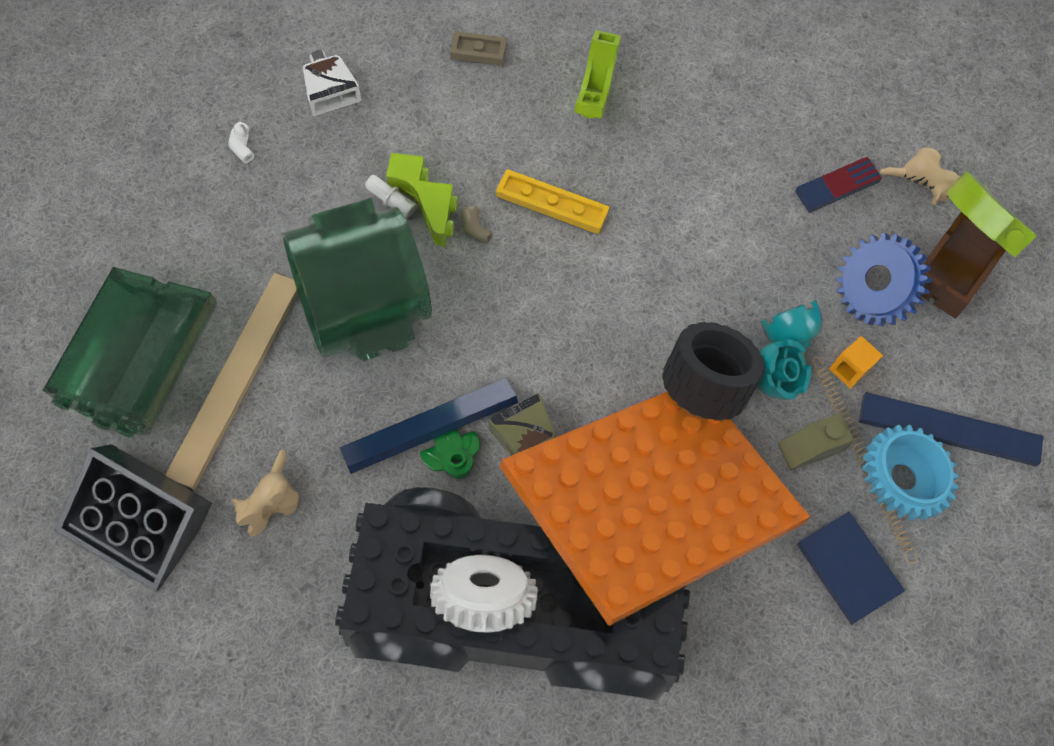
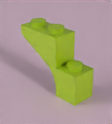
M391 153L386 174L387 184L392 188L396 186L399 188V192L412 197L417 202L434 243L437 246L446 247L447 237L452 238L454 221L450 220L451 212L456 213L458 207V196H454L453 185L428 182L429 168H425L424 156Z

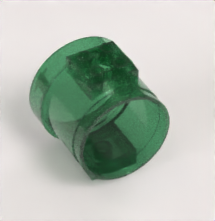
M372 198L313 214L308 218V226L282 233L287 259L311 334L322 358L349 350L352 356L366 361L380 356L379 350L387 348L388 351L394 352L409 347L408 341L415 339L411 324L421 319L431 318V298L423 264L408 223L398 207L389 208L381 213L376 212Z

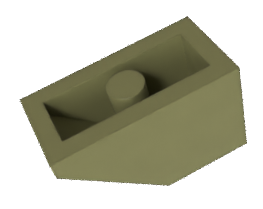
M840 413L808 425L780 441L778 445L791 471L844 452L854 439Z

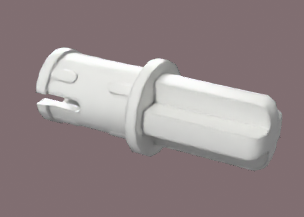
M371 175L366 181V188L382 199L383 205L386 207L394 208L406 219L411 217L416 211L418 205L400 193L399 188L396 186L392 188L376 175Z

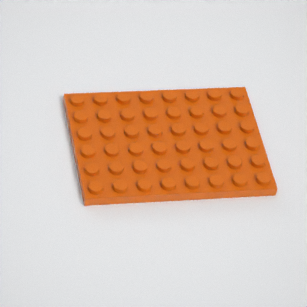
M668 391L504 458L499 466L609 626L805 524L810 518L809 514L731 419L716 421L693 415L686 409L681 408L669 396Z

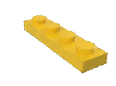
M506 169L496 189V197L598 235L610 210V206Z

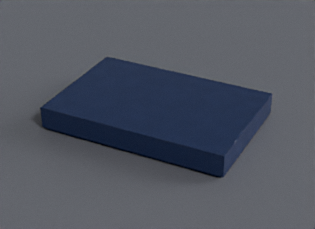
M850 512L797 543V546L851 625L905 592Z

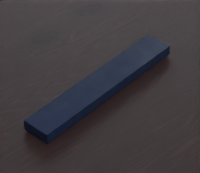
M503 378L339 448L349 472L352 474L517 404L518 399L506 378Z
M865 392L862 397L858 423L883 429L888 427L893 429L896 425H900L904 429L907 425H911L913 431L922 428L923 434L927 436L933 434V439L936 442L1032 466L1041 464L1043 435Z

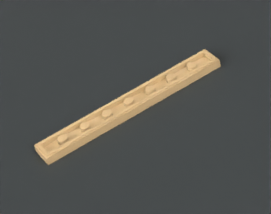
M277 273L273 274L165 476L195 491L302 287L300 282Z

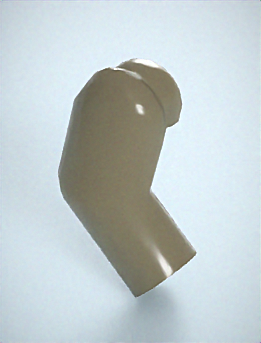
M474 205L465 207L461 214L464 232L486 245L492 237V232L480 226L478 215L481 213L479 208Z

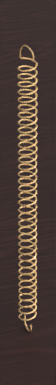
M814 362V365H815L814 371L817 372V376L823 377V376H825V375H827V374L830 373V372H827V373H825V374H823V375H818V373H819L820 371L826 370L828 367H825V368H823V369H821V370H816V364H815V362ZM829 377V378H827V379H825V380H820V378H819V381H823V382L821 383V385H822V386H825V387H824V391H827V393H828L829 391L834 390V389L837 388V387H833V388H831L830 390H825V388H826L828 385L834 384V382H831V383H829V384H827V385H823V383H824L826 380H830L832 377ZM838 391V392H835L834 394H832V395L828 398V400H829V401H832V400H830V398H831L833 395L838 394L839 391ZM840 396V397L834 399V400L831 402V405L834 406L832 403H833L835 400H838V399H840V398H842V397ZM842 401V402L836 404V405L834 406V408H835L836 406H838V405L844 403V401ZM845 406V407H842L841 409H834V408H833L834 411H837V412L835 413V415H837V413H838L840 410L845 409L846 406ZM863 441L860 442V443L854 444L855 446L852 448V450H853V451H856L854 448H855L856 446H858L859 444H862ZM866 447L858 449L856 453H858L862 449H865ZM865 452V453H863V454H860V456L857 458V460H858V461H862V460H859V458L862 457V456H863L864 454H866L867 452ZM882 503V504L880 505V507H881V508L886 507V508L883 509V511H882L883 513H886V512H884V510L887 509V506H882V505L884 504V503ZM892 510V511H890L889 513H887V514L885 515V518H890V517H886V516L889 515L890 513L896 511V510ZM897 514V515H894V516H891L892 518L888 520L887 523H889V524L894 523V524H892V525L890 526V528H891L893 525H895V524H897L898 522L901 521V520H898V521H894V522H889V521L892 520L893 518L897 517L898 514ZM904 525L895 527V528H897V529H895L892 534H897V533H894V532L897 531L898 529L904 527ZM905 530V531H902V532H899L900 534H898V535L895 537L896 540L902 539V540H900V541L898 542V545H902V544H899V543L909 537V536H905V537H902V538H897V537L900 536L901 534L905 533L906 530ZM912 541L903 543V544H905V545H903V546L900 548V550H906V549H902V548L905 547L906 545L912 543ZM914 547L907 548V551L903 553L906 560L907 558L905 556V553L912 550ZM914 553L916 555V560L914 562H910L908 560L907 562L911 564L916 563L918 559L917 554Z

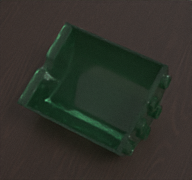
M112 267L42 391L53 398L51 403L56 407L66 411L71 408L79 414L93 419L91 423L98 428L108 431L110 427L116 428V432L128 438H133L135 434L149 435L217 307L215 297L208 291L170 281L164 284L154 277Z

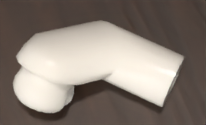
M239 122L231 130L228 146L246 164L254 158V153L247 147L249 127L245 123Z

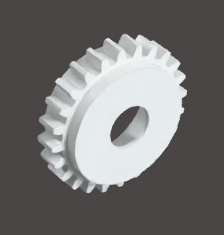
M491 555L467 556L457 559L452 563H447L446 569L439 568L438 575H433L430 589L431 606L436 607V614H444V620L450 621L456 627L475 632H496L507 628L511 629L516 623L522 624L524 617H531L532 610L536 609L538 587H535L536 580L530 579V572H524L522 566H518L507 559ZM476 585H490L493 587H479Z

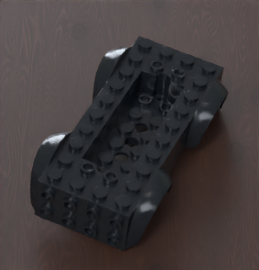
M416 487L394 494L384 505L366 502L364 513H358L355 528L356 532H359L357 543H352L349 553V562L353 563L351 574H345L342 586V594H346L344 606L338 607L335 619V626H339V635H342L345 645L350 647L355 658L410 664L452 672H459L468 660L546 671L545 673L551 686L620 694L657 701L664 692H669L673 684L678 683L679 676L683 675L685 654L679 653L682 642L686 641L687 622L682 621L684 610L688 609L690 590L684 589L686 586L609 626L540 526L483 519L475 507L461 496L446 490L428 487ZM473 555L501 557L518 566H522L524 572H530V579L536 580L535 587H538L536 609L532 610L530 618L524 617L522 624L516 623L511 629L507 628L496 632H475L456 627L450 621L444 620V614H436V607L431 606L430 589L433 575H438L439 568L446 569L447 563H452L463 557ZM476 585V586H479V587H481V586L493 587V586H490V585ZM545 595L553 596L557 600V608L550 613L542 611L538 604L541 597Z

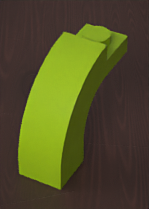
M595 30L591 40L584 80L576 100L574 113L581 114V116L589 119L603 117L622 35Z
M968 170L946 191L948 197L965 216L1014 258L1037 237L1036 233L1005 208L991 194L989 188Z

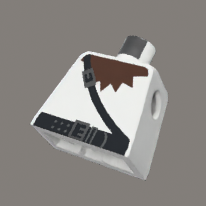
M317 50L310 54L311 63L303 66V73L313 116L361 101L358 83L340 56L334 55L327 58L322 50Z

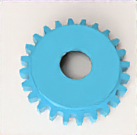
M896 425L893 429L886 428L866 446L868 452L863 455L862 459L868 463L862 467V470L868 472V476L864 481L871 484L872 488L869 492L875 493L879 497L877 500L879 504L883 502L887 505L888 512L894 509L897 511L899 518L908 514L910 521L918 517L921 521H924L929 517H935L950 506L949 502L956 498L953 494L959 487L953 483L954 480L959 478V475L953 471L956 463L950 461L949 456L951 453L949 451L946 452L942 448V442H936L933 439V434L928 436L923 434L922 428L913 431L911 425H907L904 429L900 425ZM904 465L913 472L915 485L912 489H902L895 484L892 478L894 466Z

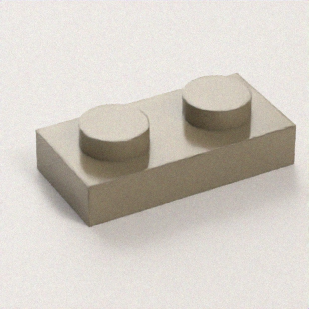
M455 31L450 57L455 60L503 66L507 38Z

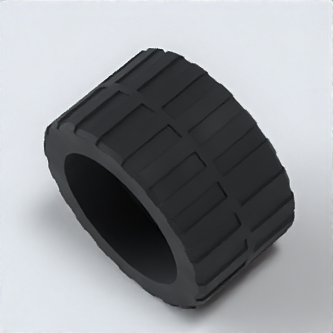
M713 322L691 324L680 333L663 368V385L668 391L669 396L681 408L689 411V413L708 420H729L741 414L743 409H745L765 371L764 359L753 342L737 330Z

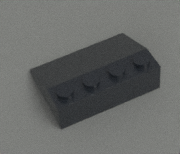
M109 444L90 448L54 530L157 592L200 531L212 502L118 447Z

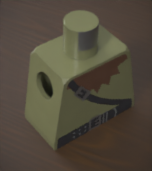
M539 393L488 419L490 432L510 456L556 437Z

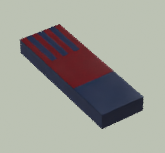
M867 156L798 186L795 192L807 211L811 213L879 183L882 177Z

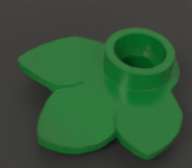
M453 430L435 438V447L420 452L423 463L432 471H445L446 474L455 479H462L468 476L473 468V457L480 450V440L475 432H469L461 437L457 430ZM459 460L462 461V462L459 463V464H453V463L456 462V461H459Z

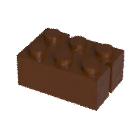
M961 211L923 263L931 267V270L926 272L925 276L931 278L932 282L924 283V288L930 292L929 294H921V297L927 301L932 297L936 300L935 306L956 319L969 304L1006 250L995 240L990 239Z

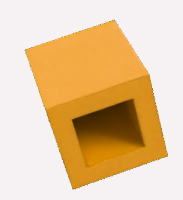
M860 336L839 355L829 370L851 389L873 369L884 355Z

